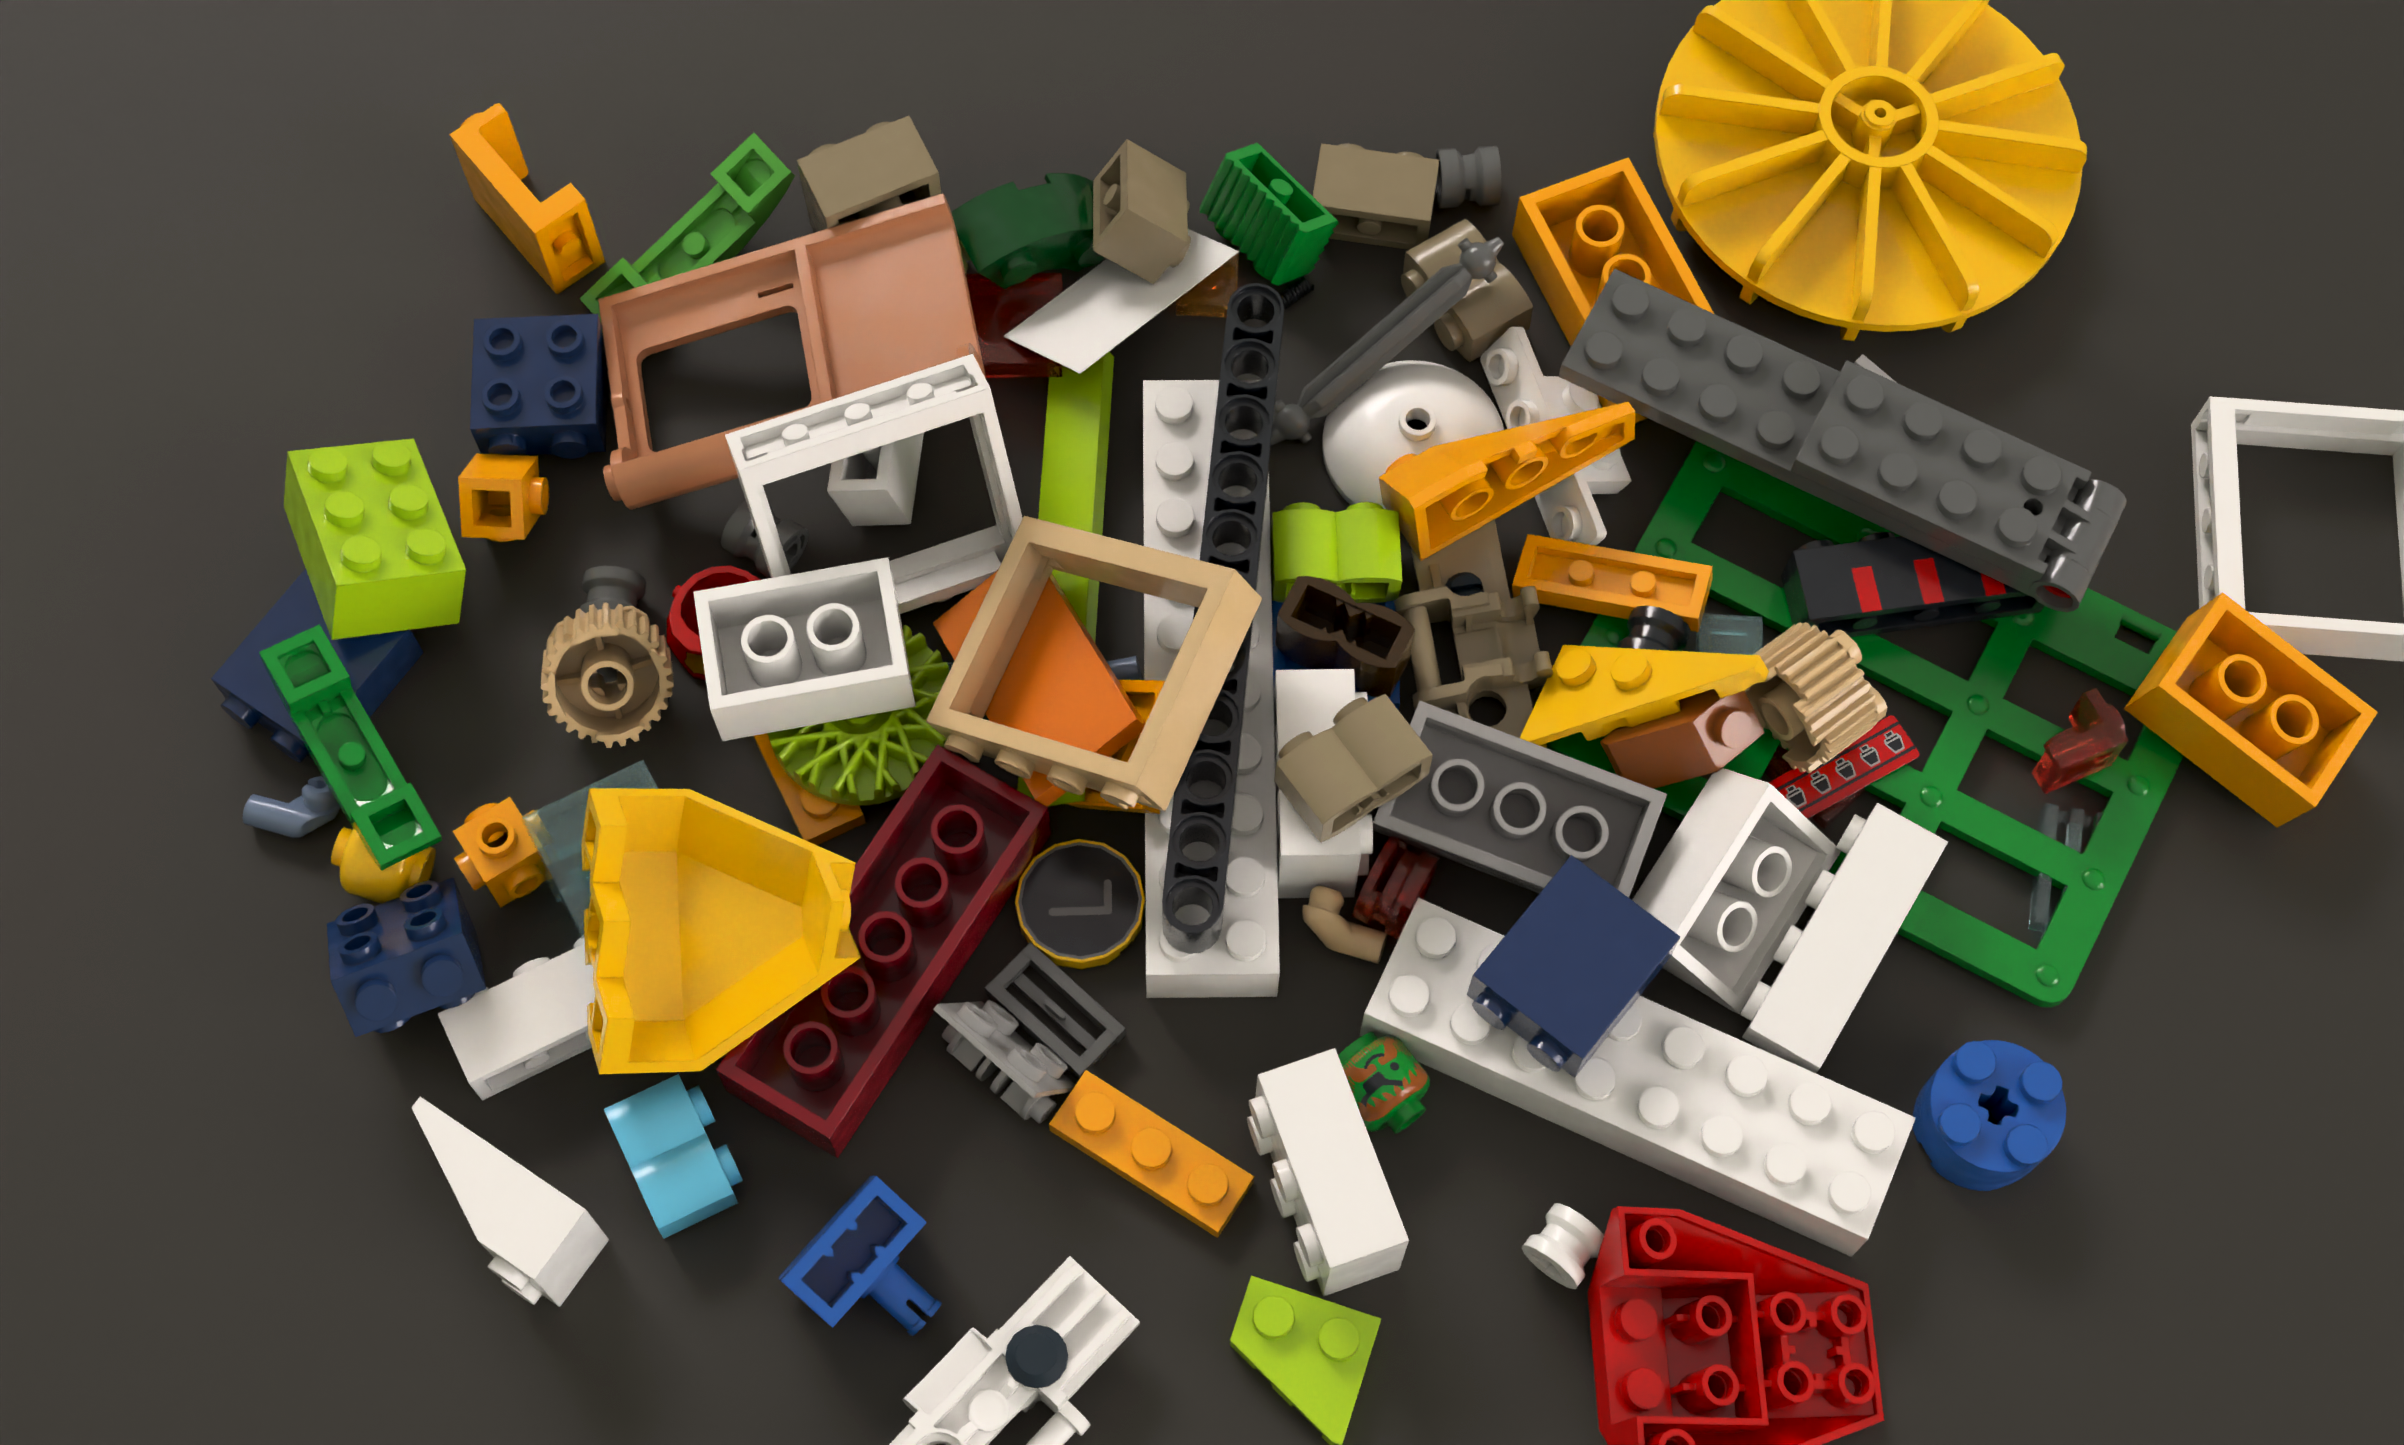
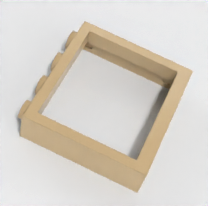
M1024 516L926 722L947 738L944 744L947 750L960 753L971 762L979 763L982 755L994 758L995 764L1000 768L1022 778L1030 779L1033 771L1045 774L1049 782L1073 794L1083 795L1087 787L1100 791V796L1104 800L1125 810L1129 806L1135 807L1136 803L1166 811L1261 603L1262 597L1235 569ZM1053 569L1199 608L1128 763L983 719Z

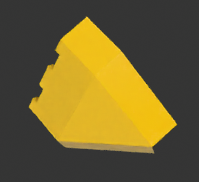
M589 788L581 852L582 872L591 871L589 909L584 910L585 965L593 966L595 998L594 1003L587 1005L588 1036L599 1074L702 1071L861 958L849 929L851 918L849 896L856 862L691 789Z

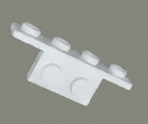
M1510 327L1480 358L1507 429L1601 408L1597 394L1558 376H1543L1523 327ZM1618 448L1534 496L1550 537L1595 546L1605 539L1607 531L1592 494H1618L1632 480Z

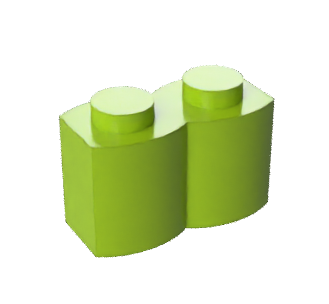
M1300 502L1290 504L1283 510L1272 513L1270 548L1273 601L1284 603L1298 576L1316 577L1332 582L1345 590L1356 603H1381L1394 601L1399 597L1402 585L1399 512L1383 509L1381 505L1373 502L1355 503L1346 510L1338 512L1322 510L1313 503Z

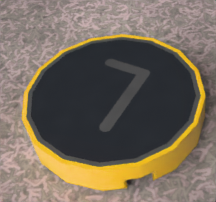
M1076 839L1054 844L1032 859L1019 879L1015 906L1021 933L1028 943L1031 942L1057 966L1086 969L1108 964L1118 957L1120 952L1127 948L1131 941H1134L1142 927L1145 895L1140 875L1125 855L1105 843Z

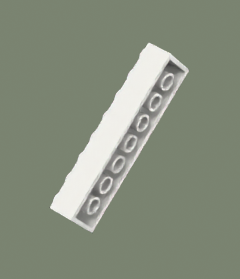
M1417 899L1364 1012L1360 1036L1369 1032H1374L1378 1038L1386 1035L1395 1036L1403 1042L1418 1062L1850 1257L1869 1239L1916 1119L1915 1117L1642 996H1639L1575 1078L1562 1068L1559 1072L1552 1071L1539 1063L1529 1053L1526 1047L1528 1042L1508 1026L1501 1030L1481 1018L1472 1006L1474 1000L1467 996L1473 974L1503 939L1504 935L1425 900Z

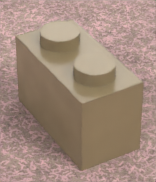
M1126 139L1093 180V251L1152 284L1160 278L1169 266L1172 268L1178 266L1184 259L1191 243V237L1188 235L1187 213L1190 203L1187 200L1186 173Z
M1321 143L1313 197L1339 222L1333 229L1334 233L1328 239L1407 250L1428 240L1440 160L1424 158L1414 152H1399L1395 154L1366 150L1359 145L1349 143L1340 145Z

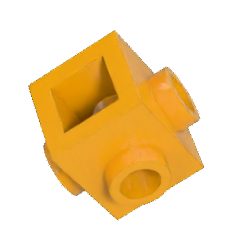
M511 797L498 804L488 803L478 807L466 817L462 826L453 830L454 835L464 849V852L454 857L455 862L473 890L476 891L486 885L500 908L516 898L531 893L542 882L557 874L544 851L554 841L536 812L532 810L522 816Z

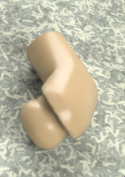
M1319 885L1314 887L1310 891L1308 905L1302 906L1304 922L1327 948L1379 964L1385 947L1387 933L1347 921L1339 915L1344 903L1341 892Z

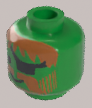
M1369 1032L1355 1040L1338 1055L1368 1132L1378 1131L1389 1126L1397 1134L1409 1127L1426 1111L1420 1100L1424 1097L1430 1086L1429 1076L1397 1037L1386 1035L1378 1038L1374 1032Z

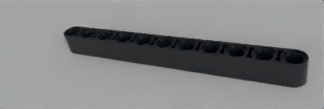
M1260 283L1246 284L1238 288L1231 295L1227 306L1200 552L1201 561L1235 569L1255 591L1257 590L1284 319V305L1279 293L1270 286ZM1250 319H1258L1267 324L1262 327H1251L1243 322ZM1243 374H1253L1259 376L1262 380L1256 383H1246L1236 377ZM1246 429L1252 431L1257 436L1241 440L1234 438L1230 433L1235 430ZM1239 485L1246 487L1251 493L1244 497H1233L1226 494L1223 490L1230 486ZM1233 542L1240 544L1246 550L1238 555L1229 556L1222 554L1216 548L1224 543ZM1194 607L1193 619L1199 609L1198 607ZM1253 620L1232 664L1234 669L1228 673L1207 719L1219 720L1227 725L1229 729L1219 736L1200 734L1174 791L1162 898L1163 934L1168 943L1178 951L1188 954L1201 953L1211 948L1219 939L1222 930ZM1200 780H1210L1221 786L1222 791L1212 798H1201L1194 795L1189 788ZM1192 842H1204L1211 845L1215 849L1216 854L1206 861H1194L1186 857L1182 850ZM1195 904L1206 909L1210 917L1199 925L1190 926L1179 921L1175 913L1185 905Z

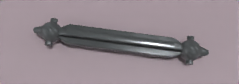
M1499 237L1485 243H1471L1468 238L1462 240L1458 244L1462 251L1458 264L1442 267L1303 388L1297 404L1285 405L1282 400L1277 401L1275 404L1276 414L1274 416L1271 445L1286 439H1299L1302 444L1307 443L1312 438L1308 432L1311 419L1326 416L1460 301L1467 294L1472 279L1484 278L1487 283L1497 278V274L1494 272L1496 257L1504 245L1503 241Z

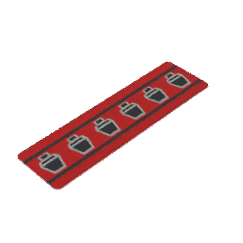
M1890 715L1877 722L1873 726L1874 728L1811 773H1807V771L1800 772L1796 768L1768 783L1774 786L1808 819L1919 757L1920 753L1898 720Z

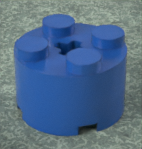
M1999 1040L1965 1043L1952 1053L1924 1084L1914 1105L1913 1117L1916 1119L1913 1124V1131L1918 1144L1921 1142L1925 1152L1932 1160L1930 1163L1939 1175L1955 1185L1977 1191H1991L2002 1188L2025 1177L2054 1150L2063 1134L2066 1122V1102L2062 1091L2063 1081L2060 1073L2053 1065L2044 1062L2028 1049L2014 1043ZM1988 1110L1991 1112L1992 1118L1998 1121L1996 1125L1988 1122Z

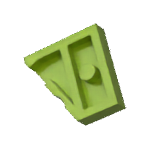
M1251 1275L1230 1339V1346L1253 1369H1257L1271 1383L1272 1388L1291 1407L1294 1406L1322 1434V1438L1329 1445H1342L1382 1318Z

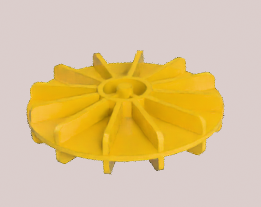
M1721 0L1714 6H1706L1696 17L1695 24L1680 42L1668 64L1659 90L1655 111L1653 137L1657 164L1663 185L1673 206L1671 221L1677 231H1688L1702 250L1722 270L1743 285L1739 296L1740 299L1750 305L1760 296L1797 315L1825 324L1840 326L1841 340L1855 341L1859 330L1879 332L1914 331L1941 326L1945 332L1950 333L1961 329L1967 318L1984 312L2009 298L2037 275L2060 244L2074 215L2080 194L2082 169L2087 160V146L2080 140L2076 117L2070 100L2059 80L2065 67L2060 56L2057 53L2043 56L2022 31L2005 16L1988 5L1989 0Z

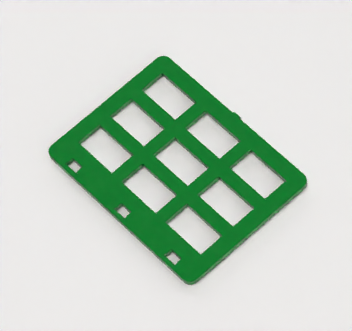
M1696 441L1634 552L1712 566L1713 580L1709 597L1783 633L1793 626L1783 588L1692 543L1720 492L1816 540H1830L1834 545L1858 542L1863 537L1878 532H1891L1895 537L1900 535ZM2087 588L2079 608L2075 611L2062 612L2045 606L2039 613L1979 620L1993 627L1994 630L1968 681L1875 634L1851 637L1860 648L1862 660L1856 666L1858 669L1863 670L1864 675L1949 717L1921 772L1905 764L1862 789L1901 808L1902 810L1899 815L1935 834L1939 827L2064 891L2036 949L1922 890L1918 894L1897 934L2040 1007L2059 1005L2073 990L2184 755L2144 725L2128 759L2125 760L2003 699L2029 646L2133 696L2177 631ZM1598 614L1580 646L1616 648L1618 642L1628 637L1630 633L1627 628L1628 619ZM2120 625L2155 641L2148 654L2115 638ZM1764 728L1765 733L1723 768L1760 780L1777 747H1782L1781 742L1772 737V732L1769 729ZM1579 732L1546 743L1547 749L1616 774L1600 743L1606 736L1587 741L1583 733ZM1984 735L2108 797L2082 853L1957 790ZM1699 776L1654 788L1667 794L1661 811L1682 822L1708 780ZM1840 852L1829 870L1830 873L1836 874L1846 853Z

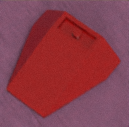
M1617 1206L1611 1210L1588 1289L1599 1431L1608 1445H1822L1884 1421L1868 1283L1681 1209Z

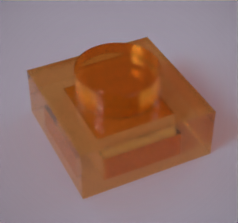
M1239 254L1233 256L1176 300V315L1226 318L1230 297L1237 290Z

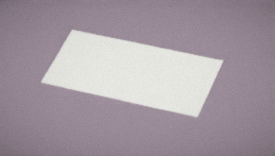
M1188 229L1191 243L1184 259L1174 268L1169 266L1154 284L1106 259L1003 337L1081 374L1239 253V251Z

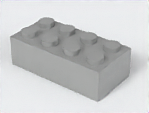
M1419 700L1410 726L1433 754L1429 774L1400 796L1379 806L1373 821L1374 831L1539 894L1572 855L1629 898L1665 802L1666 793Z

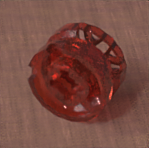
M1391 836L1378 855L1363 885L1352 917L1366 924L1375 920L1384 925V932L1399 939L1417 899H1424L1439 865L1440 858L1426 851L1417 855L1408 850L1407 842ZM1389 873H1391V875H1390V877L1388 878V880H1387V882H1386V884H1385V887H1384V889H1383V891H1382V893H1381L1380 891H1381V889H1382V887H1383V885H1384V883H1385V881H1386V879H1387Z

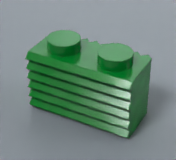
M1258 143L1225 154L1200 205V213L1206 214L1207 220L1214 222V228L1217 233L1231 241V244L1239 246V252L1247 254V260L1253 261L1255 270L1262 277L1271 280V283L1275 285L1284 284L1307 275L1314 270V264L1320 260L1319 255L1325 251L1324 246L1329 242L1328 238L1334 233L1333 229L1339 224L1338 220Z

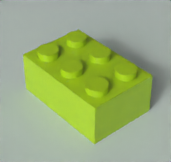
M414 438L287 451L284 509L331 640L458 624L460 621L466 568Z

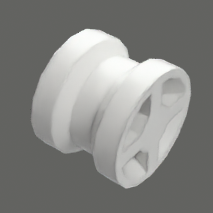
M1554 1203L1545 1216L1546 1227L1540 1234L1530 1235L1522 1246V1250L1527 1258L1551 1279L1565 1287L1576 1289L1585 1277L1584 1266L1590 1258H1598L1604 1235L1580 1213L1563 1204Z

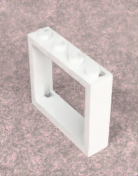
M973 354L725 434L771 578L791 575L763 485L968 417L997 525L889 561L900 614L934 602H943L955 595L973 590L999 569L1023 517L991 389Z
M2210 396L2191 424L2199 609L2222 592L2245 609L2237 444L2393 456L2404 609V411ZM2249 612L2302 654L2404 662V624Z

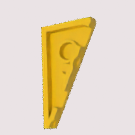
M1563 645L1552 667L1553 674L1547 678L1521 733L1520 739L1547 748L1546 743L1579 732L1583 733L1587 741L1608 735L1619 727H1634L1680 712L1678 700L1711 689H1715L1720 699L1745 691L1753 684L1765 682L1769 671L1760 655Z

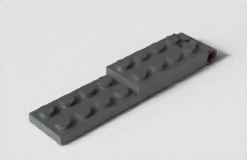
M1615 268L1562 362L1558 376L1616 404L1629 402L1634 408L1635 413L2032 596L2039 603L2056 611L2071 612L2079 608L2127 502L2125 495L2115 486L2101 480L2089 479L2091 471L1848 360H1846L1841 371H1838Z

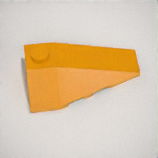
M1624 402L1432 446L1418 455H1404L1395 460L1387 468L1385 474L1379 477L1382 503L1386 509L1399 512L1400 531L1420 561H1423L1634 440L1635 410L1629 402Z

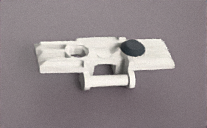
M1069 1256L999 1330L996 1329L986 1338L974 1327L971 1328L925 1378L902 1399L915 1414L908 1421L909 1424L889 1445H989L1021 1410L1026 1413L1038 1401L1044 1402L1055 1414L1026 1445H1064L1075 1432L1082 1436L1091 1426L1088 1420L1068 1400L1138 1327L1140 1321Z

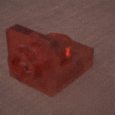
M2096 688L2082 693L2070 712L2069 720L2073 727L2056 734L2044 744L2046 751L2032 771L2044 794L2111 766L2128 742V738L2125 735V725L2120 713L2113 705L2106 704Z

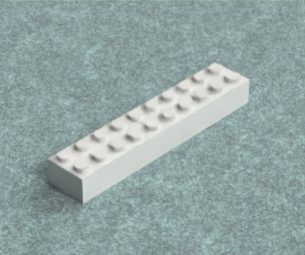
M1143 380L1144 546L1200 560L1219 380ZM1240 380V381L1246 382V383H1256V382H1258V381H1260V380ZM1246 429L1235 430L1230 433L1234 438L1241 440L1257 436L1252 431ZM1269 473L1256 590L1262 597V600L1253 620L1222 930L1219 939L1211 948L1201 953L1193 954L1178 951L1168 943L1163 934L1162 898L1173 794L1166 811L1160 810V814L1145 813L1146 998L1277 997L1280 963L1276 783L1274 782L1275 732ZM1239 485L1230 486L1223 490L1226 494L1233 497H1244L1251 493L1246 487ZM1233 542L1224 543L1216 548L1222 554L1229 556L1238 555L1246 550L1240 544ZM1144 593V680H1166L1193 622L1195 606ZM1233 665L1231 666L1229 672H1231L1234 669ZM1210 719L1206 721L1201 733L1208 736H1219L1229 728L1219 720ZM1200 780L1192 784L1189 790L1198 797L1212 798L1218 795L1222 788L1213 781ZM1192 842L1182 850L1186 857L1194 861H1206L1216 854L1215 849L1204 842ZM1191 904L1179 908L1175 916L1183 924L1191 926L1205 922L1210 917V914L1202 906Z

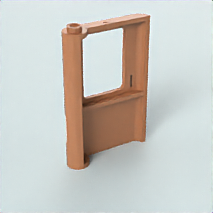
M944 193L598 299L611 390V403L618 449L611 451L610 464L604 466V480L612 499L616 502L622 500L627 508L633 510L737 479L738 474L725 434L970 354L974 355L985 376L958 235ZM785 313H798L811 390V401L807 407L658 452L653 451L641 364L647 356Z

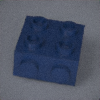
M598 314L474 319L470 430L481 454H554L561 458L574 459L583 457L589 452H606L608 368L602 324Z
M454 877L439 883L429 880L414 884L407 888L400 897L376 906L372 904L353 906L342 912L335 921L327 923L330 981L355 1037L372 1031L385 1033L395 1030L404 1025L412 1016L436 1007L449 1009L460 1006L469 1001L475 993L486 989L477 932Z

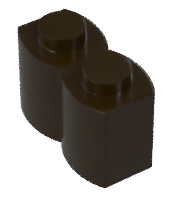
M1298 576L1278 612L1275 645L1291 661L1309 669H1354L1355 691L1367 692L1368 696L1379 697L1384 694L1391 697L1409 662L1415 629L1403 616L1387 607L1373 603H1356L1345 590L1332 582L1316 577Z

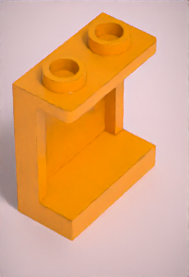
M500 103L491 106L484 112L471 115L462 123L460 128L449 134L474 199L557 295L606 262L586 200L572 183H569L540 203L521 181L528 175L529 171L508 112Z

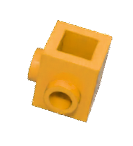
M476 453L458 477L462 537L486 538L497 542L525 540L540 515L547 513L549 484L546 477H539L538 456Z

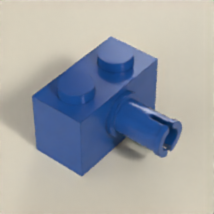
M869 1176L777 1278L832 1328L860 1297L863 1299L869 1295L907 1329L909 1335L914 1336L926 1322L906 1305L907 1300H910L930 1318L942 1304L941 1301L931 1296L896 1264L900 1259L898 1254L927 1222L877 1176Z

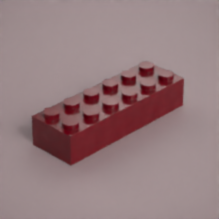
M937 744L855 865L849 896L851 903L849 929L861 958L730 1050L716 1069L726 1091L838 1159L933 1015V1009L937 1004H940L1019 884L1020 877L1050 837L1048 807Z

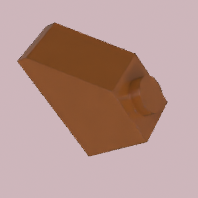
M1711 689L1678 700L1680 712L1634 727H1619L1602 739L1600 743L1616 775L1654 789L1718 772L1765 732L1745 691L1720 699L1715 689Z

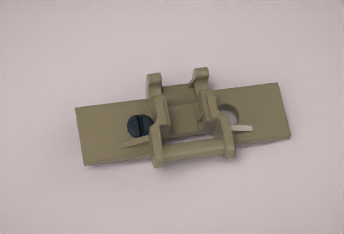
M1494 519L1423 561H1420L1411 547L1419 592L1400 596L1394 601L1395 611L1403 616L1415 629L1410 654L1417 692L1412 696L1414 710H1416L1420 700L1472 720L1469 714L1471 704L1481 697H1493L1503 704L1506 714L1502 721L1489 727L1520 738L1533 710L1529 690L1544 685L1547 678L1552 676L1553 670L1549 652L1540 651L1533 619L1540 609L1535 586L1523 587L1520 589L1519 596L1510 598ZM1441 621L1451 623L1461 682L1442 685L1430 623Z

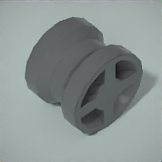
M617 566L592 567L583 574L582 589L586 593L587 599L586 603L582 604L579 609L587 613L589 612V605L594 604L597 610L602 609L603 603H608L610 609H615L618 604H622L623 607L634 606L637 608L638 601L645 595V577L633 570Z

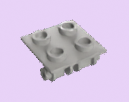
M990 1000L985 1004L982 1001L937 1004L933 1009L949 1023L942 1033V1038L949 1043L947 1051L971 1072L977 1070L975 1076L980 1081L986 1080L999 1067L1001 1072L992 1082L990 1090L998 1094L1011 1083L1000 1098L1024 1120L1032 1117L1037 1123H1042L1057 1105L1050 1096L1071 1092L1076 1085L1063 1074L1067 1069L1065 1062L1042 1044L1036 1043L1034 1047L1015 1031L1019 1025L1017 1020L997 1003Z

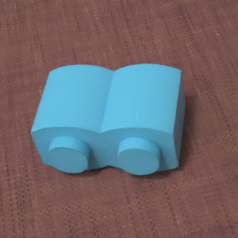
M679 1074L604 1109L663 1239L738 1204L731 1186L742 1182L743 1179L727 1145L725 1144L713 1149L703 1127L716 1121L699 1085L686 1091Z

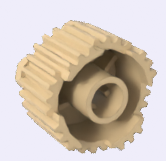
M603 603L602 609L597 610L595 605L592 604L589 605V612L584 613L581 609H577L574 619L566 616L564 621L556 624L548 637L547 649L543 651L541 673L543 703H548L547 713L549 716L555 715V721L558 724L566 722L567 732L570 733L576 729L580 739L590 735L592 743L601 741L605 743L606 748H611L613 742L618 741L622 747L626 746V739L631 738L634 742L639 741V733L643 729L646 731L651 729V720L659 721L661 719L660 709L667 710L668 697L672 696V687H674L670 648H667L665 636H659V627L656 624L650 626V620L646 613L634 606L623 607L622 604H618L615 609H610L608 603ZM603 667L617 669V680L605 683L602 674H597V670Z
M1799 622L1753 654L1760 655L1769 673L1765 682L1756 683L1745 690L1746 695L1762 728L1769 729L1772 732V737L1775 740L1778 739L1784 749L1788 748L1790 750L1782 757L1794 770L1798 768L1800 772L1807 771V773H1811L1874 728L1873 726L1886 716L1888 707L1885 700L1871 686L1870 682L1864 679L1865 673L1863 670L1858 669L1856 666L1862 660L1860 648L1842 630H1836L1828 636L1825 630L1820 632L1816 625L1811 627L1809 623Z

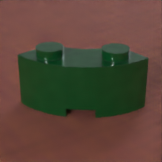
M1049 173L1044 178L1047 184L1018 190L1014 181L993 188L953 210L951 213L957 235L977 272L1003 289H1006L1045 270L1066 268L1079 272L1084 267H1090L1103 261L1105 257L1093 251V181L1075 174Z

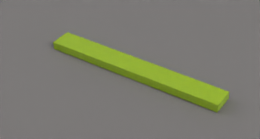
M1110 351L1081 374L1050 360L1038 519L1098 535L1103 533L1114 356ZM1053 569L1052 574L1095 642L1099 581ZM1018 776L1017 790L1034 799L1023 778ZM1067 791L1049 806L1085 801V791L1083 795Z

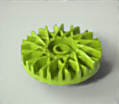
M904 625L903 627L916 707L768 733L771 747L779 764L793 781L806 791L827 801L845 805L879 804L902 797L937 744L945 748L944 744L947 738L929 725L926 720L950 670L947 662L942 661L939 650L936 649L933 652L927 646L926 639L922 633L913 636L909 626Z

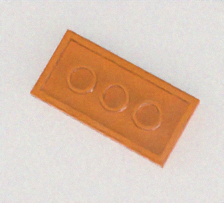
M997 571L933 622L954 661ZM1051 573L985 714L989 721L1111 757L1142 732L1145 722ZM1033 771L1030 779L1023 778L1034 799L1042 805L1048 807L1067 792L1046 779L1047 775Z

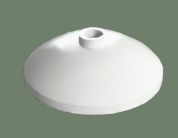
M1417 360L1396 361L1383 366L1327 415L1322 437L1323 459L1331 482L1350 505L1360 502H1373L1386 509L1382 503L1379 477L1385 474L1387 468L1395 460L1407 454L1418 455L1432 446L1502 431L1504 427L1491 399L1483 389L1467 376L1454 369L1433 362ZM1417 419L1425 422L1427 427L1422 430H1415L1409 427L1407 422Z

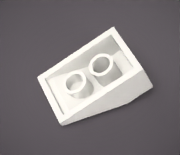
M419 1097L411 1108L477 1240L494 1257L487 1268L499 1276L504 1285L529 1303L535 1305L539 1298L544 1296L560 1307L609 1241L607 1236L585 1208L437 1107Z

